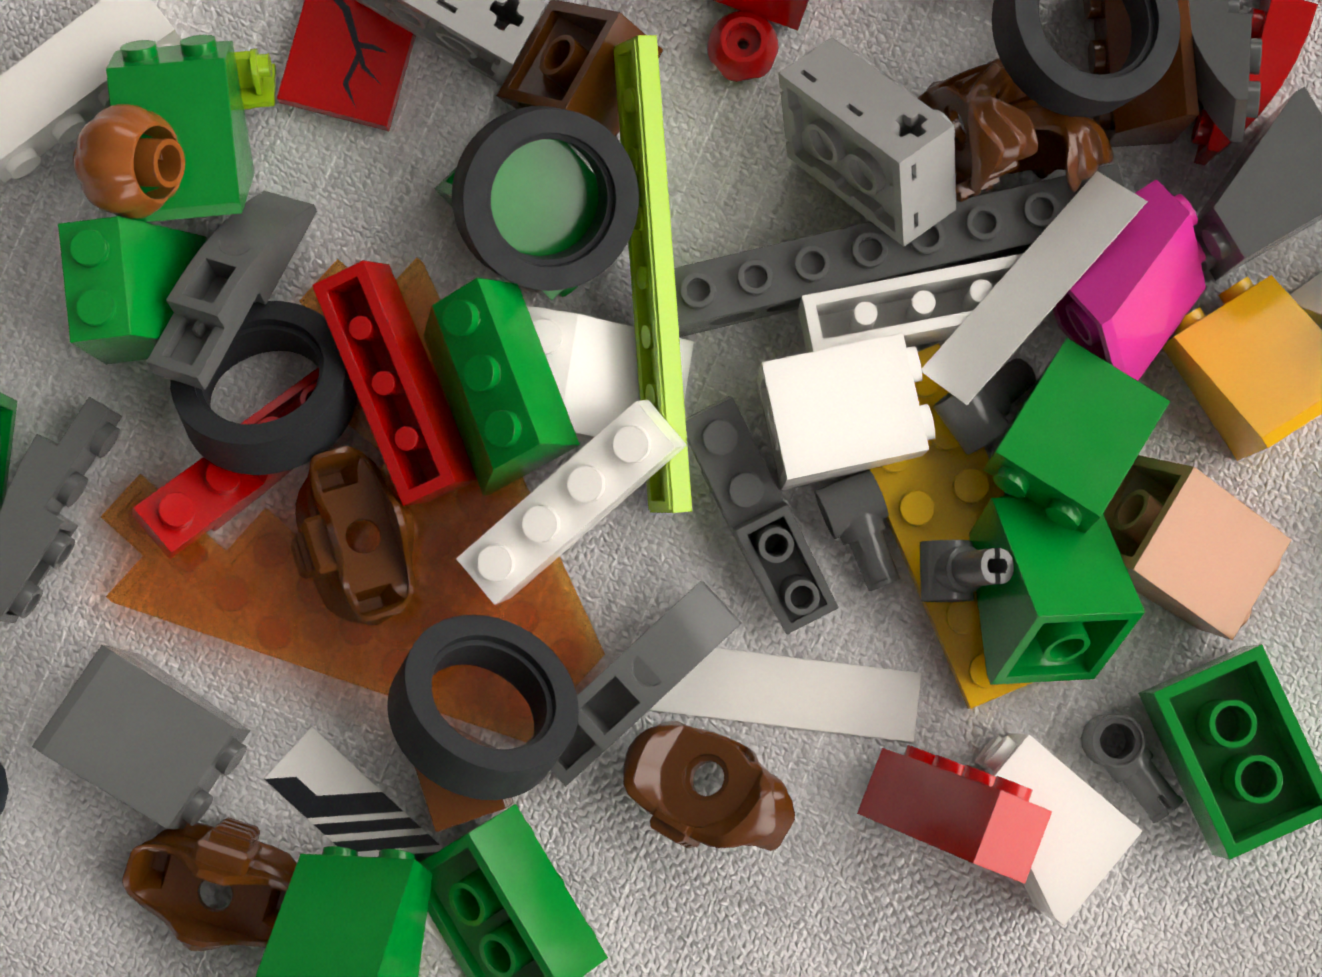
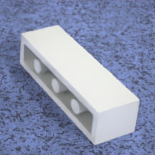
M100 0L0 75V179L4 183L11 178L19 179L32 172L40 164L41 155L57 143L66 144L76 139L89 119L110 106L106 67L115 51L121 50L120 47L122 45L138 40L155 41L157 47L180 45L181 37L152 0Z
M1023 254L803 295L799 304L798 314L806 353L902 332L906 347L947 340Z
M649 400L635 401L456 559L494 605L508 600L687 445Z

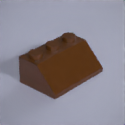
M1083 0L1086 19H1094L1095 40H1090L1088 46L1089 71L1091 74L1097 75L1116 73L1125 63L1131 46V24L1126 8L1121 0ZM1177 0L1180 12V38L1174 59L1163 77L1150 89L1112 112L1093 117V120L1104 130L1111 147L1172 144L1199 115L1189 0Z

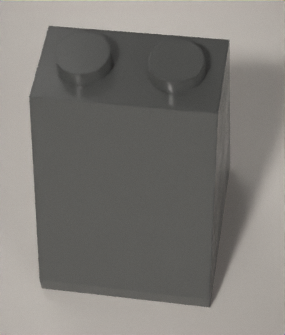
M1306 87L1294 92L1262 123L1197 216L1198 224L1193 226L1194 232L1206 257L1205 262L1201 263L1202 270L1204 272L1209 270L1215 281L1322 220V113Z
M102 644L32 747L164 828L184 829L187 824L195 825L206 813L213 800V796L209 794V791L220 775H229L240 763L247 750V746L243 744V741L251 730L141 654Z

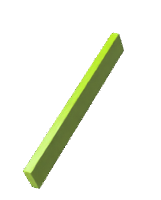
M637 35L616 45L613 49L620 142L633 164L639 189L636 224L628 241L640 401L649 400L687 445L657 35ZM688 446L682 449L646 481L648 510H650V513L692 512Z

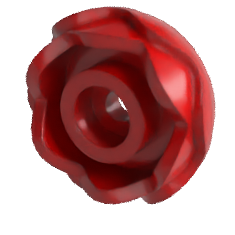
M746 11L732 12L719 19L712 28L707 42L709 60L726 79L734 82L765 76L772 68L779 49L777 34L772 25L763 17ZM746 41L749 46L746 49H740L738 43Z

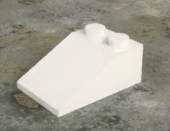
M527 306L577 438L581 441L590 442L635 401H640L635 328L578 313ZM679 338L685 402L694 341Z

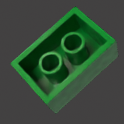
M1262 644L1240 647L1138 693L1212 855L1231 860L1322 819V772Z

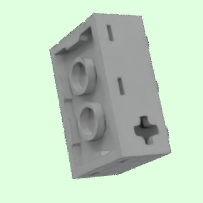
M356 0L500 85L506 79L547 4L542 0ZM499 20L508 25L504 31L495 27Z
M833 37L778 73L779 85L783 90L780 94L785 139L788 140L786 142L787 157L904 247L956 210L954 125L944 113L928 107L910 94L901 82L891 80L870 65L862 54L856 51L852 52Z

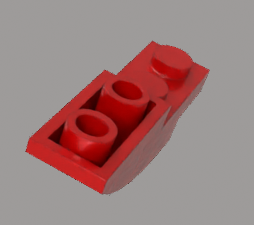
M1260 0L1259 8H1252L1249 13L1252 14L1251 38L1262 39L1259 75L1249 74V81H1261L1258 116L1279 91L1296 63L1309 34L1318 4L1305 0ZM1201 109L1194 123L1191 143L1198 144L1194 163L1205 166L1224 151L1232 141L1215 125L1206 110ZM1246 117L1245 129H1246L1256 118H1248V117Z
M319 368L312 371L240 424L270 422L284 417L299 408L314 391L319 377ZM202 457L133 507L132 516L164 554L171 559L210 529L213 532L218 530L293 469L274 474L248 475L225 470Z

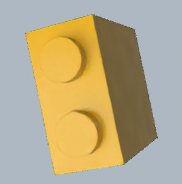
M1272 275L1256 285L1252 283L1248 276L1218 295L1224 305L1207 316L1201 307L1190 312L1174 331L1176 336L1167 341L1162 347L1237 461L1271 447L1322 414V330Z

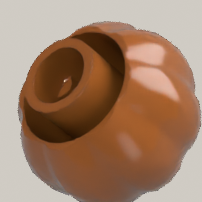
M116 104L99 112L92 121L86 123L77 137L76 148L73 153V168L75 175L80 181L82 191L88 201L104 212L113 213L124 218H145L158 211L179 188L185 171V156L182 147L177 141V135L164 118L138 105ZM144 133V134L149 135V136H151V137H153V138H140V137H141V135ZM140 186L160 188L144 193Z

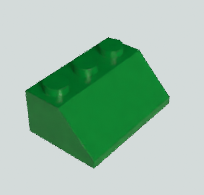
M475 278L431 306L423 337L482 495H491L580 446L518 284Z
M516 804L420 862L422 866L433 874L427 912L466 977H583L608 959L593 929L586 922L568 892L563 879L556 872L535 837L533 829L526 822Z

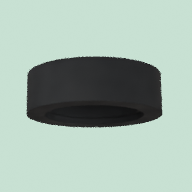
M994 0L992 8L993 39L1006 72L1030 99L1048 110L1066 116H1099L1114 111L1150 89L1169 69L1176 54L1180 38L1178 1L1121 0L1130 19L1132 38L1130 51L1125 63L1118 72L1112 74L1097 75L1086 73L1072 67L1058 56L1047 41L1041 26L1039 16L1040 0Z
M530 106L519 108L500 115L486 124L464 149L458 161L452 184L454 219L458 231L470 252L494 273L515 284L536 290L554 291L573 288L603 273L614 263L626 247L635 227L638 214L639 189L633 164L623 145L606 127L594 119L578 112L555 107ZM559 139L576 148L590 164L598 187L596 213L590 227L582 238L564 251L545 256L524 254L513 248L503 238L495 224L491 209L493 182L503 162L520 147L537 140Z
M268 301L266 305L259 302L253 303L206 390L170 379L172 400L195 449L205 459L218 467L248 475H266L288 471L310 462L313 456L325 452L346 430L352 419L357 402L356 391L325 317L303 305L284 301ZM273 351H288L308 358L319 368L317 384L307 401L293 412L279 419L260 424H239L220 417L211 409V396L221 376L237 363L254 355Z
M484 615L451 617L425 630L415 641L391 683L387 700L388 718L392 733L401 751L414 767L428 779L446 790L481 800L512 798L538 785L547 776L572 740L579 715L576 689L567 669L558 656L543 641L524 628L506 620ZM471 665L484 668L501 676L513 685L528 703L534 721L533 739L525 745L516 748L493 749L465 738L454 730L439 713L432 695L433 675L450 666Z

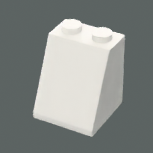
M903 332L761 363L756 380L781 491L923 456L929 450L927 440L935 439V427L928 404L919 405L914 382L922 381V370L918 352L915 346L906 348Z
M1010 733L1004 738L996 735L980 752L975 762L981 766L979 769L981 771L1032 789L1033 792L1029 802L1052 811L1024 886L1037 910L1054 921L1065 925L1141 834L1142 830L1029 734Z

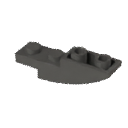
M1189 0L1198 99L1215 125L1230 141L1243 142L1246 117L1258 118L1261 81H1249V74L1259 75L1262 39L1251 38L1252 14L1239 13L1240 0Z
M264 190L245 203L241 214H231L215 230L187 266L166 300L174 314L146 361L154 374L206 390L254 301L267 304L317 213L314 204Z
M728 396L685 418L687 442L702 470L701 473L784 632L788 635L838 609L839 607L789 505L784 502L733 397Z
M88 397L58 444L36 434L7 490L0 511V622L15 623L19 617L22 619L26 618L35 609L43 595V589L39 586L51 567L54 569L59 568L74 548L75 539L71 536L79 525L61 515L60 512L64 505L67 507L72 506L82 495L88 483V478L84 476L96 456L102 458L111 450L120 433V429L116 426L122 418L120 414L91 397Z
M703 580L694 586L577 695L579 715L576 731L569 745L551 769L552 773L565 787L618 740L742 623Z

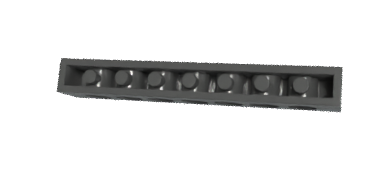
M1118 163L1098 168L1097 171L1124 187ZM1065 175L971 197L963 202L956 201L955 211L904 247L870 221L675 267L679 338L798 310L803 295L1023 254L1089 179L1082 180L1076 192H1072L1069 189Z

